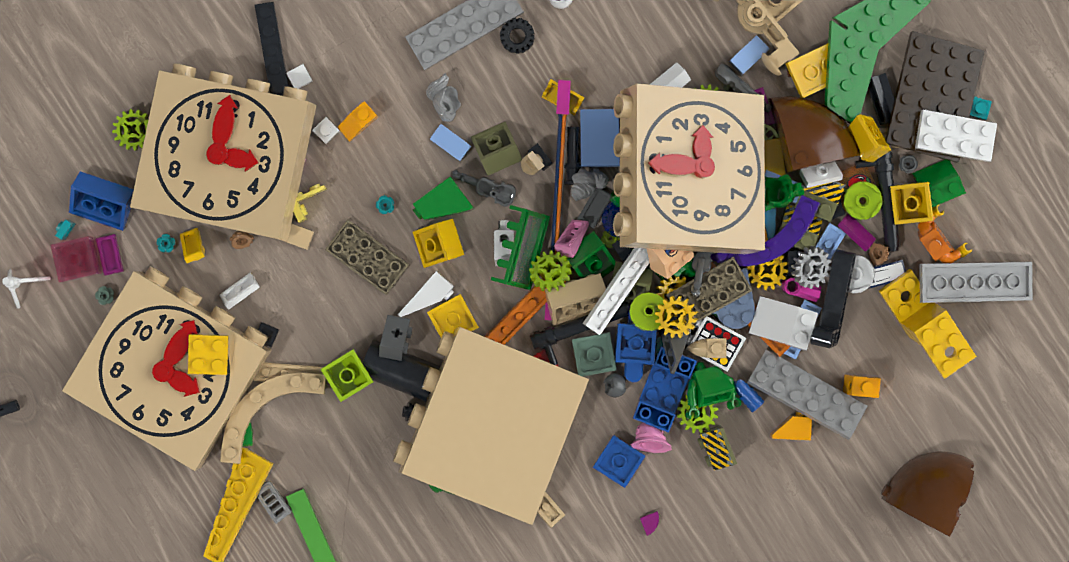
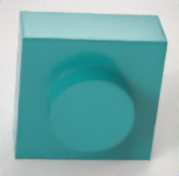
M974 96L970 116L987 120L992 101Z
M66 219L64 222L61 221L56 227L57 233L55 236L61 240H66L76 224Z

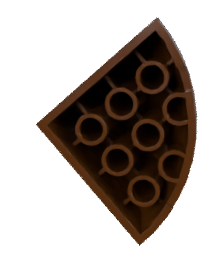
M784 96L769 98L776 132L780 138L786 173L860 156V150L847 124L837 114L826 108V106L801 97Z
M938 451L922 454L908 461L896 472L889 485L886 484L882 489L881 495L883 496L881 499L950 537L961 515L959 508L966 503L974 477V471L971 468L973 469L974 463L971 459L952 452Z

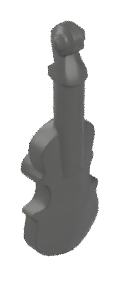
M720 64L715 70V76L724 83L723 88L725 91L729 92L733 88L737 93L759 95L739 78L728 65ZM764 99V111L770 112L772 106L767 104Z
M457 170L451 172L453 179L457 178L462 182L476 186V191L479 195L494 198L495 204L499 203L504 207L510 206L516 196V188L504 181L498 184L487 177L477 179L464 173H459Z
M693 251L696 252L692 262V268L696 271L693 283L694 289L691 292L694 297H698L701 294L700 288L703 273L711 269L712 259L710 257L714 252Z

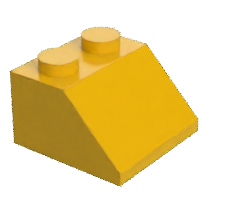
M861 114L856 116L848 129L860 150L861 159L874 162L891 151L874 119Z
M929 182L890 186L895 225L933 221Z
M453 219L435 223L412 232L424 268L464 256Z

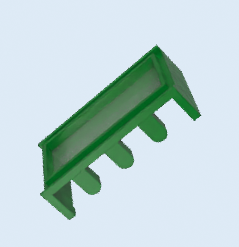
M510 205L509 209L522 213L519 223L512 221L507 223L508 229L517 231L514 242L508 240L502 242V247L512 250L509 261L497 260L499 267L507 268L504 280L491 276V281L531 290L533 281L530 278L532 274L529 269L533 268L531 262H537L536 256L540 257L550 216Z

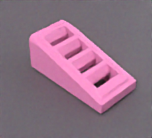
M572 219L554 245L556 251L561 253V256L565 255L566 257L574 258L589 226V222Z

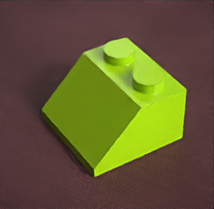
M354 349L320 369L340 402L374 382Z

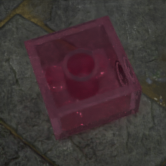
M87 236L51 245L59 283L101 274L93 237Z

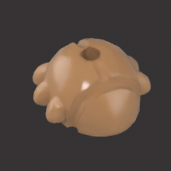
M236 231L230 237L232 247L235 249L249 247L254 239L248 232Z
M873 243L868 255L874 265H881L884 261L888 260V247Z

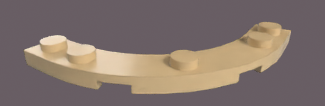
M310 373L285 374L271 378L252 389L238 403L227 422L223 436L220 462L241 464L242 446L246 430L252 417L264 405L276 397L291 393L325 395V376Z

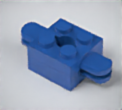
M630 310L628 324L617 323L615 362L625 363L624 376L630 382H638L643 376V364L654 365L657 330L643 331L637 328L630 319Z

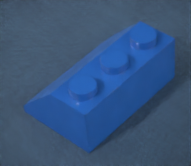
M80 171L71 185L69 213L123 231L131 210L130 205L134 189Z

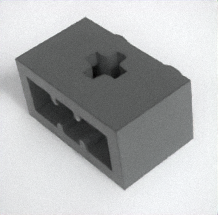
M387 315L380 343L379 357L402 361L403 354L408 352L409 343L406 342L407 338L411 339L413 327H409L410 319Z

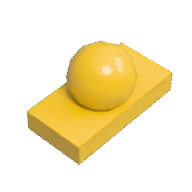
M198 228L180 234L186 263L198 261L205 257V249L202 245Z

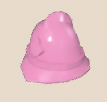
M643 422L637 426L635 441L631 444L633 448L651 453H665L672 450L671 445L666 441L663 430Z

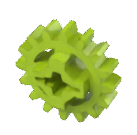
M133 109L129 110V114L123 111V117H116L119 122L113 123L117 127L116 130L112 131V133L117 134L114 140H121L119 146L123 147L126 145V150H130L132 146L134 151H138V146L143 149L145 139L143 126L145 125L147 130L148 114L144 113L141 116V110H137L135 114ZM132 117H137V119H135V121L133 122L127 120ZM129 126L136 127L135 130L138 134L132 133ZM134 138H138L140 140L135 143H130V141H132Z
M550 250L549 255L543 252V257L536 256L537 262H531L533 268L529 269L532 274L530 278L534 281L533 283L536 287L540 286L541 291H544L545 288L549 292L552 291V288L559 291L558 286L565 287L564 281H570L568 275L572 274L571 264L565 255L561 256L560 252H557L556 255H554L552 250Z
M680 400L682 407H677V410L681 411L680 414H677V418H682L679 423L680 425L686 424L685 430L691 427L692 433H695L696 429L703 433V428L709 431L708 425H715L712 420L713 418H718L714 414L718 410L717 407L708 405L710 416L705 411L707 406L700 407L701 416L695 419L693 417L694 412L691 411V419L686 420L685 409L689 410L690 406L687 400ZM703 420L705 422L701 425H694L696 421Z

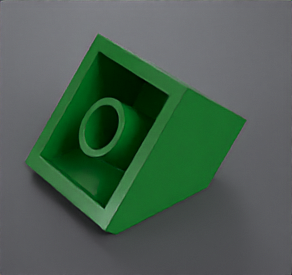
M943 160L912 173L916 183L929 182L932 207L966 194L960 176L948 160Z
M594 231L582 239L574 258L566 257L580 279L586 278L591 274L597 275L600 273L603 278L614 270L616 262Z

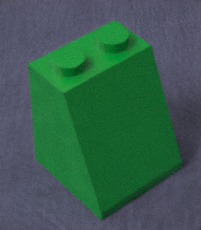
M451 177L413 203L415 207L413 211L420 220L423 218L426 221L474 210V207Z

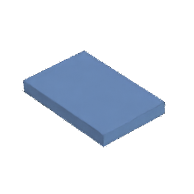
M614 109L580 110L581 167H620V157H616L613 150L614 139L619 133V118L615 117Z

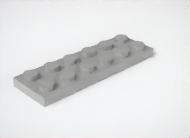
M467 0L405 36L423 69L427 70L524 12L517 0Z
M1032 262L919 264L920 303L1033 300Z
M767 349L747 382L848 440L851 438L868 407Z

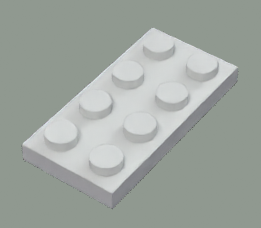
M921 110L915 149L991 162L997 123Z

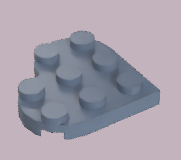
M747 268L741 269L750 285ZM752 291L712 314H716L718 320L730 329H740L747 326L753 320L755 314Z

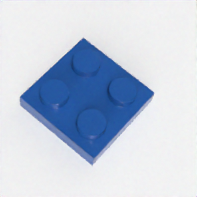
M613 435L593 465V468L625 488L646 455Z

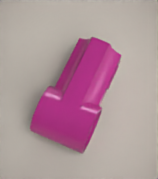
M792 277L782 281L781 288L786 294L817 302L820 297L821 286H813L812 289L803 287ZM790 281H794L796 285L793 291L787 289V284Z

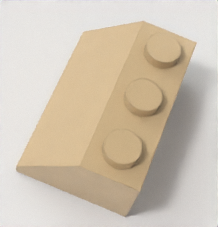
M601 273L597 275L591 274L579 280H570L565 283V287L558 286L559 291H556L555 288H552L551 292L545 289L553 327L590 314L606 290Z

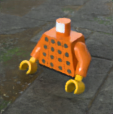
M940 205L932 207L933 221L919 222L918 236L935 261L953 263L961 257L967 256L972 252V249L970 251L966 250L965 245L967 243H963L956 250L953 248L934 221L935 218L944 214V210L938 211V206Z

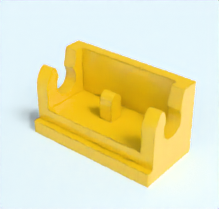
M550 79L541 97L556 106L558 83ZM570 90L569 113L575 116L584 97Z

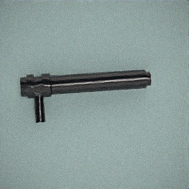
M890 151L874 162L866 160L855 161V168L875 167L878 187L882 196L881 215L884 243L888 247V251L893 252L899 251L900 238L898 224L895 225L891 197L890 186H894V163L891 162L893 153Z
M622 302L609 323L628 316L630 310L628 302ZM588 315L555 327H546L541 332L539 330L533 332L534 334L530 335V339L534 349H545L550 364H558L552 345L557 344V341L590 330V328L583 324Z

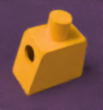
M844 374L843 392L852 396L879 398L881 378Z

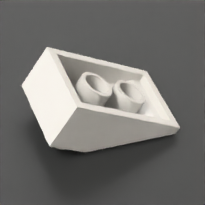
M760 296L749 333L794 348L807 350L818 313Z

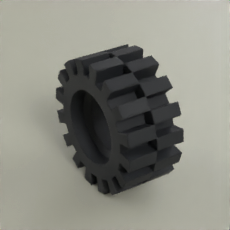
M512 18V20H508L502 26L500 39L506 50L519 54L531 48L534 43L535 34L532 25L528 21L522 20V18ZM521 29L525 33V38L521 43L511 41L510 33L512 30Z

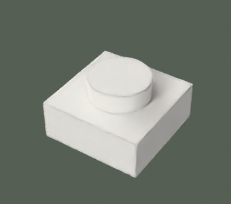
M327 117L313 129L315 134L325 144L340 132Z

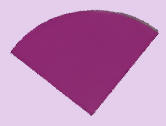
M658 511L640 517L647 536L653 533L658 526Z

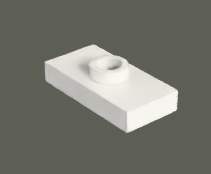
M836 162L800 169L799 173L807 188L839 181L843 178V174Z
M249 273L222 292L220 297L229 310L257 290L259 285L254 276Z

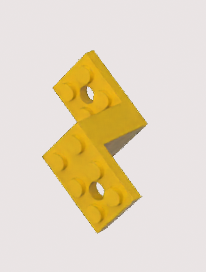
M911 269L879 290V293L908 337L923 347L944 379L977 357L946 309L936 303H920V282ZM904 291H908L910 294L906 301L901 300V294ZM948 347H953L954 349L951 356L945 355V350Z

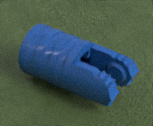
M741 379L734 381L736 392L740 396L739 399L743 401L751 412L757 410L765 402L745 381Z

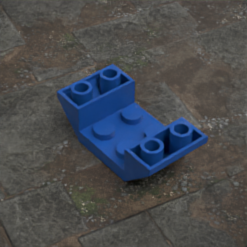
M661 347L641 392L633 419L669 433L680 399L697 361L682 355L675 373L671 374L664 347Z

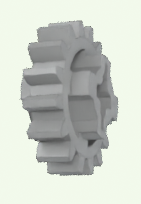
M811 246L810 249L805 247L804 253L799 251V257L793 259L796 264L791 265L795 269L791 273L796 277L794 280L799 285L810 289L813 286L819 287V282L825 283L824 277H829L830 275L827 271L831 270V267L828 266L832 262L831 259L827 258L829 254L824 252L823 249Z

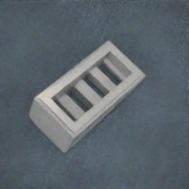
M270 481L261 487L257 498L277 524L289 515L292 510ZM267 489H270L271 492L265 497L261 495ZM274 494L276 498L268 503L266 500ZM278 501L280 504L272 509L271 506ZM283 507L284 511L277 515L275 512Z

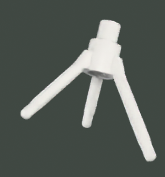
M9 269L8 276L3 278L2 282L9 288L16 307L19 309L20 303L15 289L20 286V283L51 280V277L19 279L12 277V270Z

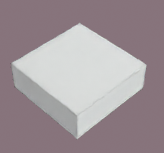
M304 64L286 73L294 88L300 89L313 82Z

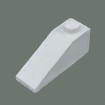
M436 271L398 315L403 317L440 302L443 299L447 301L454 293L452 291L454 286Z

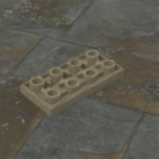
M349 219L346 220L325 249L385 295L390 292L409 266L408 263Z
M732 257L703 274L700 288L701 294L698 297H694L691 294L694 289V280L666 296L669 301L671 296H674L675 300H677L678 296H682V301L688 298L687 304H694L695 306L692 308V311L698 312L693 317L700 321L753 290L735 258ZM673 304L676 308H684L681 305ZM687 313L685 321L688 323L689 315Z

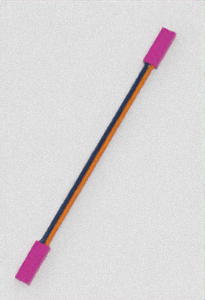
M558 80L556 114H558V135L551 250L554 255L557 253L554 245L559 239L565 130L566 117L569 115L571 81ZM546 302L544 320H551L548 304Z

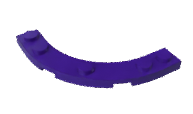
M801 195L796 209L786 226L773 238L765 241V250L750 254L713 253L710 258L722 264L734 257L739 266H753L770 262L788 252L789 249L802 239L809 229L820 203Z

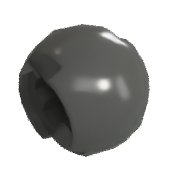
M620 374L607 376L604 380L605 393L613 398L622 396L627 389L625 388V378Z

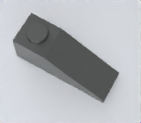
M673 317L670 321L676 320L679 317ZM669 326L673 329H678L677 326ZM664 328L659 330L671 374H674L678 367L687 339L691 334V329H689L690 333L688 335L683 332V337L681 338L678 337V334L674 338H671V333L664 335Z

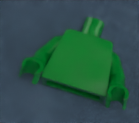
M703 362L695 365V372L688 383L687 402L690 409L685 414L687 419H691V411L694 412L695 419L700 416L696 405L700 408L727 401L726 405L729 410L741 406V400L735 396L737 392L732 377L722 372L717 366L706 368Z

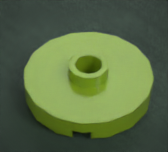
M857 182L846 190L844 207L851 217L858 220H867L874 217L880 211L882 196L880 190L874 184ZM861 197H864L866 200L863 205L859 202Z
M649 292L637 296L630 306V319L633 324L643 331L657 330L661 324L655 323V320L659 318V316L655 315V312L661 311L657 306L659 304L664 305V299L657 294ZM648 308L653 312L650 315L645 312ZM666 310L664 312V320L667 319Z

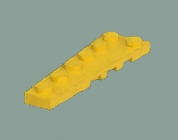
M242 447L241 464L233 463L232 472L226 484L227 488L224 497L221 499V506L203 555L212 562H224L274 464L245 447Z

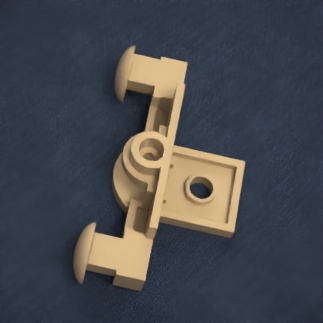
M736 0L738 3L737 17L740 25L750 33L764 34L776 49L769 56L762 53L761 59L763 64L772 74L781 75L778 68L785 62H790L799 54V51L789 41L788 35L777 22L803 0H781L778 4L772 3L771 0Z

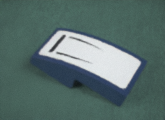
M903 260L874 267L875 277L869 288L888 284L906 272Z

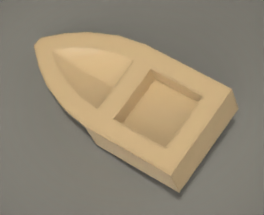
M533 151L521 161L523 172L529 175H534L544 167L542 158Z
M726 338L700 339L690 344L687 349L700 357L726 358Z

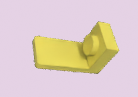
M320 184L310 187V192L298 193L293 212L299 223L307 220L305 215H308L304 204L300 205L299 202L327 190L324 185L320 186Z

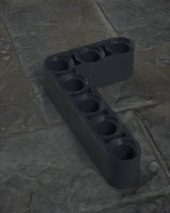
M838 249L834 253L820 325L814 327L812 331L811 345L830 349L838 344L856 253Z

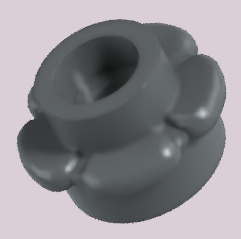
M904 155L899 160V169L907 174L912 173L918 166L913 155Z

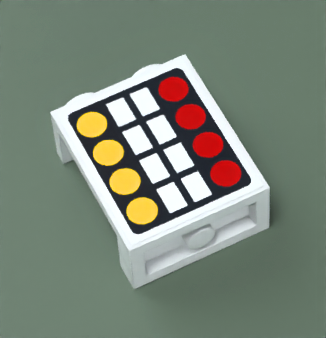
M705 317L695 324L697 329L694 335L690 334L686 345L689 346L700 339L726 338V358H702L728 372L746 338L713 319Z

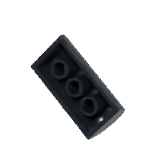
M373 339L363 361V365L372 380L427 402L430 392L422 389L423 382L430 367L439 370L440 366L409 353L403 354L402 361L379 357L381 342Z

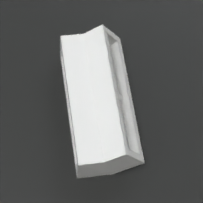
M675 63L650 85L682 88L691 81V78L685 69L678 63Z

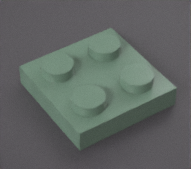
M610 332L572 339L578 375L583 377L616 370Z

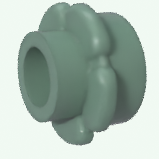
M102 286L95 293V298L101 305L110 304L114 300V292L111 288Z

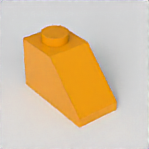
M364 101L337 128L351 142L373 123L378 116Z
M796 412V415H790L772 431L770 437L772 439L811 440L812 419L800 412Z

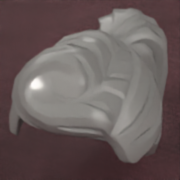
M444 73L441 78L428 86L426 95L433 101V106L441 120L451 122L455 118L456 111L460 108L461 103L458 100L457 90L452 86H447L449 77Z
M591 167L590 172L581 168L578 173L572 176L574 184L571 188V196L575 201L588 198L597 189L605 188L608 185L609 178L599 167Z

